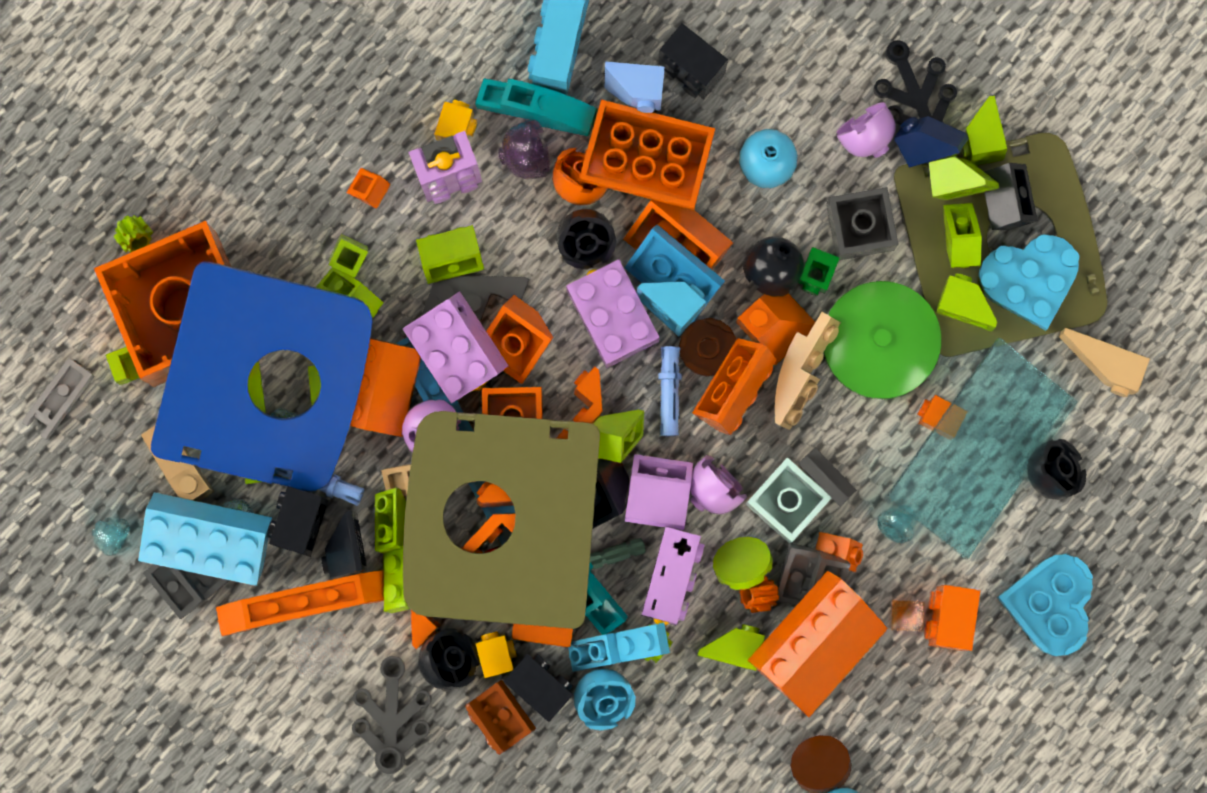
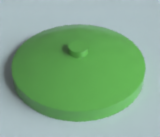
M889 281L865 283L845 293L834 304L828 314L830 317L841 322L838 327L837 337L832 343L828 344L824 351L826 362L836 379L847 389L860 396L883 400L906 395L919 387L929 377L938 361L941 349V330L938 319L929 303L909 287Z

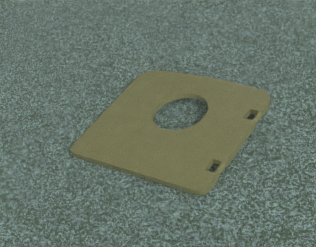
M1038 133L1024 138L1006 141L1007 152L1003 161L976 165L985 172L1007 163L1026 164L1035 207L1049 217L1054 225L1056 236L1065 239L1079 254V269L1076 278L1046 331L995 304L985 295L984 297L997 320L996 328L992 332L935 313L945 282L950 275L955 277V274L958 273L972 278V283L978 284L982 293L984 292L978 276L981 266L951 268L946 247L943 205L973 203L982 235V264L991 253L987 242L990 222L988 220L986 198L983 192L951 200L933 197L930 176L925 177L923 168L929 167V162L910 168L908 164H905L895 170L894 182L923 297L933 309L941 330L940 354L942 356H958L1060 332L1065 328L1073 329L1086 326L1098 321L1104 315L1108 300L1091 217L1068 147L1057 135ZM1027 144L1028 154L1013 157L1012 147ZM961 152L957 154V157L968 160L967 156L963 157Z
M450 411L432 412L425 416L417 427L405 509L403 595L408 607L416 614L427 617L571 629L581 626L586 614L600 443L599 429L594 424L585 422ZM457 420L475 421L474 432L457 430ZM551 427L568 429V439L550 438ZM473 481H485L497 485L507 493L515 509V526L511 536L501 547L487 553H472L460 548L451 540L444 525V509L449 497L457 488Z

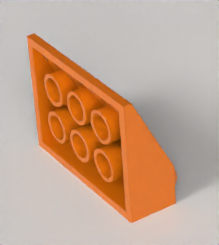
M601 99L579 181L694 210L710 154L715 128L653 112L643 113L638 111L637 108Z
M827 571L748 661L807 717H810L888 628L853 589L841 578Z

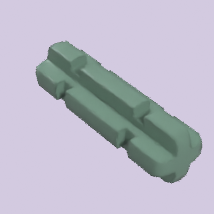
M642 538L631 540L629 544L625 542L603 549L601 553L599 551L591 553L590 562L593 565L592 569L604 567L603 564L606 563L610 565L631 558V555L638 556L644 554L646 548Z

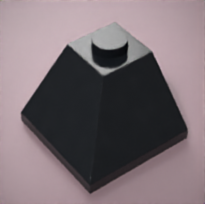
M598 459L592 529L623 514L629 476L622 462Z
M353 511L345 512L325 547L326 556H321L324 574L329 573L331 579L368 572L358 514Z

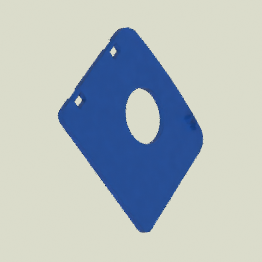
M200 262L193 271L151 441L152 453L160 459L191 464L200 468L266 483L289 486L302 491H315L323 488L333 475L357 403L373 323L369 307L362 300L352 296L213 262ZM290 350L304 355L315 365L320 375L321 387L315 403L298 416L291 418L270 416L261 411L250 397L248 378L253 366L263 356L274 351ZM183 447L201 450L199 459L182 455ZM275 468L291 470V479L273 476Z

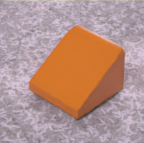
M360 168L346 193L377 209L391 184L383 177Z

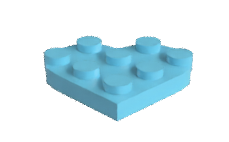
M1045 234L1030 241L1024 250L1013 246H1000L992 251L982 262L978 273L980 285L984 295L992 302L1046 331L1076 278L1079 269V254L1065 239Z
M1067 554L1053 555L1043 560L997 597L1033 644L1044 653L1051 656L1069 655L1079 650L1087 639L1089 619L1083 607L1091 598L1093 575L1088 566L1078 557Z

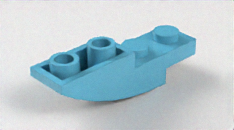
M664 623L571 641V646L568 647L572 672L670 653Z

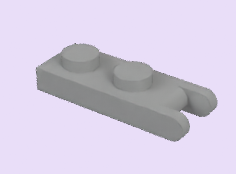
M68 358L27 413L22 423L29 426L37 418L47 426L41 437L45 440L49 439L95 376Z

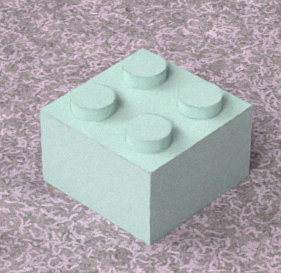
M786 458L745 505L784 540L792 543L830 501L831 497L789 458Z

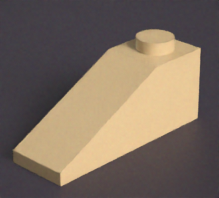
M1068 328L1060 332L1059 338L1104 385L1112 387V393L1128 397V394L1133 395L1139 391L1150 360L1149 358Z
M155 426L141 434L151 453V441ZM184 446L182 455L191 457V455ZM152 453L167 481L179 498L200 502L214 492V489L199 467L160 459Z

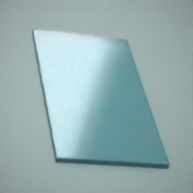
M997 338L889 491L887 497L958 552L962 558L969 559L1028 474L1027 463L1033 451L1054 437L1077 404V401L1009 346L1005 340Z

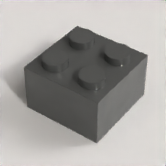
M888 187L829 197L826 207L835 254L840 258L839 260L895 251L899 244Z

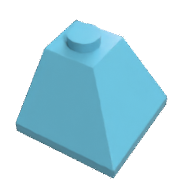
M685 282L641 283L637 288V295L641 303L678 337L692 323L706 304V301L703 299L705 297L704 293L694 284L688 286Z

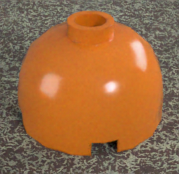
M577 148L564 150L557 157L553 169L552 181L556 192L564 200L579 206L590 205L599 201L608 188L579 181L587 149L585 153L576 152Z

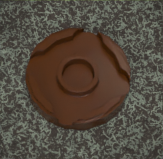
M713 318L697 320L691 323L681 335L679 343L680 358L693 373L705 377L715 376L734 345L736 337L732 329L721 320Z
M818 735L808 738L798 745L792 754L790 766L794 779L802 789L810 793H828L830 790L836 787L838 789L844 785L850 776L852 763L849 752L841 741L831 736Z

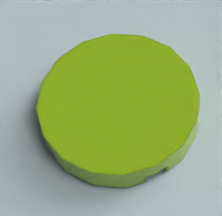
M739 537L726 542L717 550L713 558V570L718 581L722 585H729L731 589L735 590L749 589L760 584L765 579L764 576L769 571L770 573L773 564V558L767 544L753 537Z

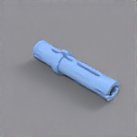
M675 346L661 347V373H658V380H661L660 436H679V380H682V374L679 373L680 347Z
M276 467L275 474L291 479L292 471ZM335 474L323 488L318 489L326 493L327 497L333 498L334 496L356 506L359 505L363 497L361 493H364V488L343 481L340 476Z

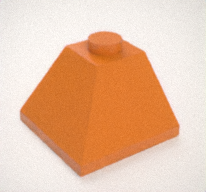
M788 293L785 296L776 297L764 294L737 318L736 323L753 342L761 343L768 347L777 359L774 363L777 365L786 356L796 333L799 332L807 337L815 321Z
M515 295L503 304L486 331L508 364V367L503 371L521 384L524 383L554 338L539 312Z

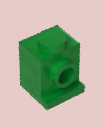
M812 247L805 262L803 274L799 279V284L803 285L801 290L814 296H818L819 292L825 294L840 258ZM819 270L822 273L821 279H813L811 272Z

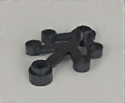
M900 40L891 42L885 52L886 59L891 64L897 65L908 93L892 87L887 79H879L874 85V94L878 98H888L915 109L919 119L929 116L943 122L949 104L957 96L956 87L952 84H945L940 88L938 92L940 100L933 115H931L927 103L938 77L943 74L946 68L944 60L935 57L929 61L927 65L928 73L920 89L908 61L910 53L908 45ZM895 47H900L903 50L901 56L893 53ZM931 64H940L941 70L934 71L931 68ZM884 84L887 86L888 91L881 93L878 91L877 86ZM943 90H951L953 96L951 98L944 97ZM897 105L888 107L890 111H896L899 114V118L895 119V124L901 125L907 119L913 118L903 114V110Z

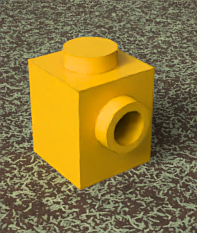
M453 100L452 103L444 101L434 133L437 141L465 131L467 137L468 135L473 137L477 126V119H473V109L469 108V104L458 100Z
M498 631L482 635V642L475 643L484 678L514 670L512 658H516L517 654L513 640L507 641L505 635L499 637Z

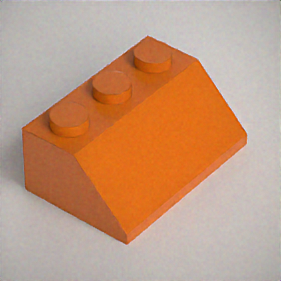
M652 199L623 239L637 250L651 229L659 225L712 270L733 245L729 238L695 210Z
M370 338L364 374L350 423L351 427L403 437L402 425L409 412L421 362V357L415 348Z
M737 338L692 414L719 432L731 435L733 431L737 430L742 423V416L748 406L755 402L758 396L757 391L763 381L767 380L772 374L773 365L777 359L768 347L761 343Z

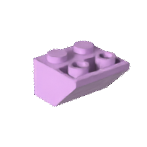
M634 454L625 522L684 530L693 463Z

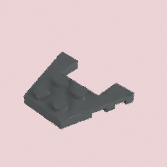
M461 275L434 282L422 315L460 291L481 323L491 295L506 300L515 295L522 300L529 278ZM492 379L486 383L487 386L491 385Z

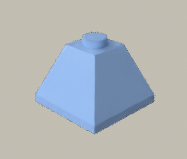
M605 61L604 88L626 105L637 108L640 112L652 113L655 110L661 111L665 67Z

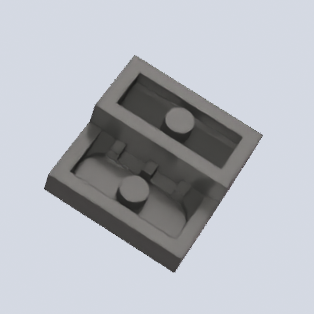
M816 447L798 463L840 507L857 491Z
M789 543L777 581L779 595L777 602L797 605L827 571L845 582L850 562L823 551Z
M155 564L143 573L179 619L187 616L230 581Z

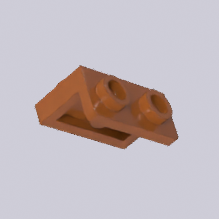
M503 680L498 681L465 705L469 718L474 724L478 725L485 735L487 744L498 755L536 729Z

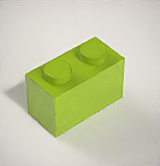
M473 225L416 239L427 284L485 270Z

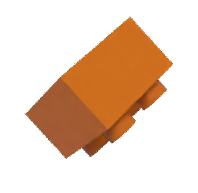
M203 221L94 268L139 378L152 387L163 384L167 380L196 265L200 262L208 261L231 267L218 234L207 221Z

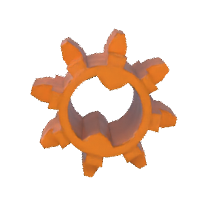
M764 576L765 579L760 584L749 589H740L739 591L741 604H744L745 609H750L751 613L771 611V607L777 605L776 601L779 600L778 587L774 584L773 580H768V576Z

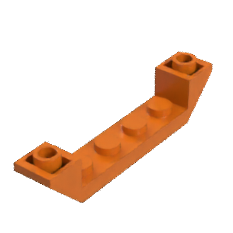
M596 367L590 372L584 370L574 382L577 385L574 395L589 407L588 410L583 407L574 417V422L593 424L602 415L600 373ZM564 429L556 438L568 439V431ZM485 482L477 491L479 495L477 505L481 508L514 506L507 493L495 484Z
M515 513L493 514L462 549L472 553H483L480 548L486 541L492 544L501 535L503 530L500 526L502 524L513 532ZM411 610L412 646L418 649L428 638L436 633V630L441 625L433 617L419 615Z
M379 570L355 574L218 606L216 611L221 636L246 632L258 627L362 604L384 601V572Z

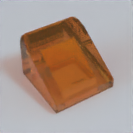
M892 600L891 630L923 632L925 602Z

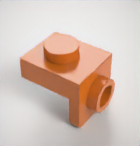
M819 532L815 549L849 561V571L856 572L857 566L860 565L863 558L862 543L851 538Z

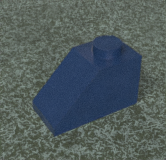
M929 116L920 119L916 117L907 119L901 124L900 130L894 137L909 168L958 154L969 139L967 133Z

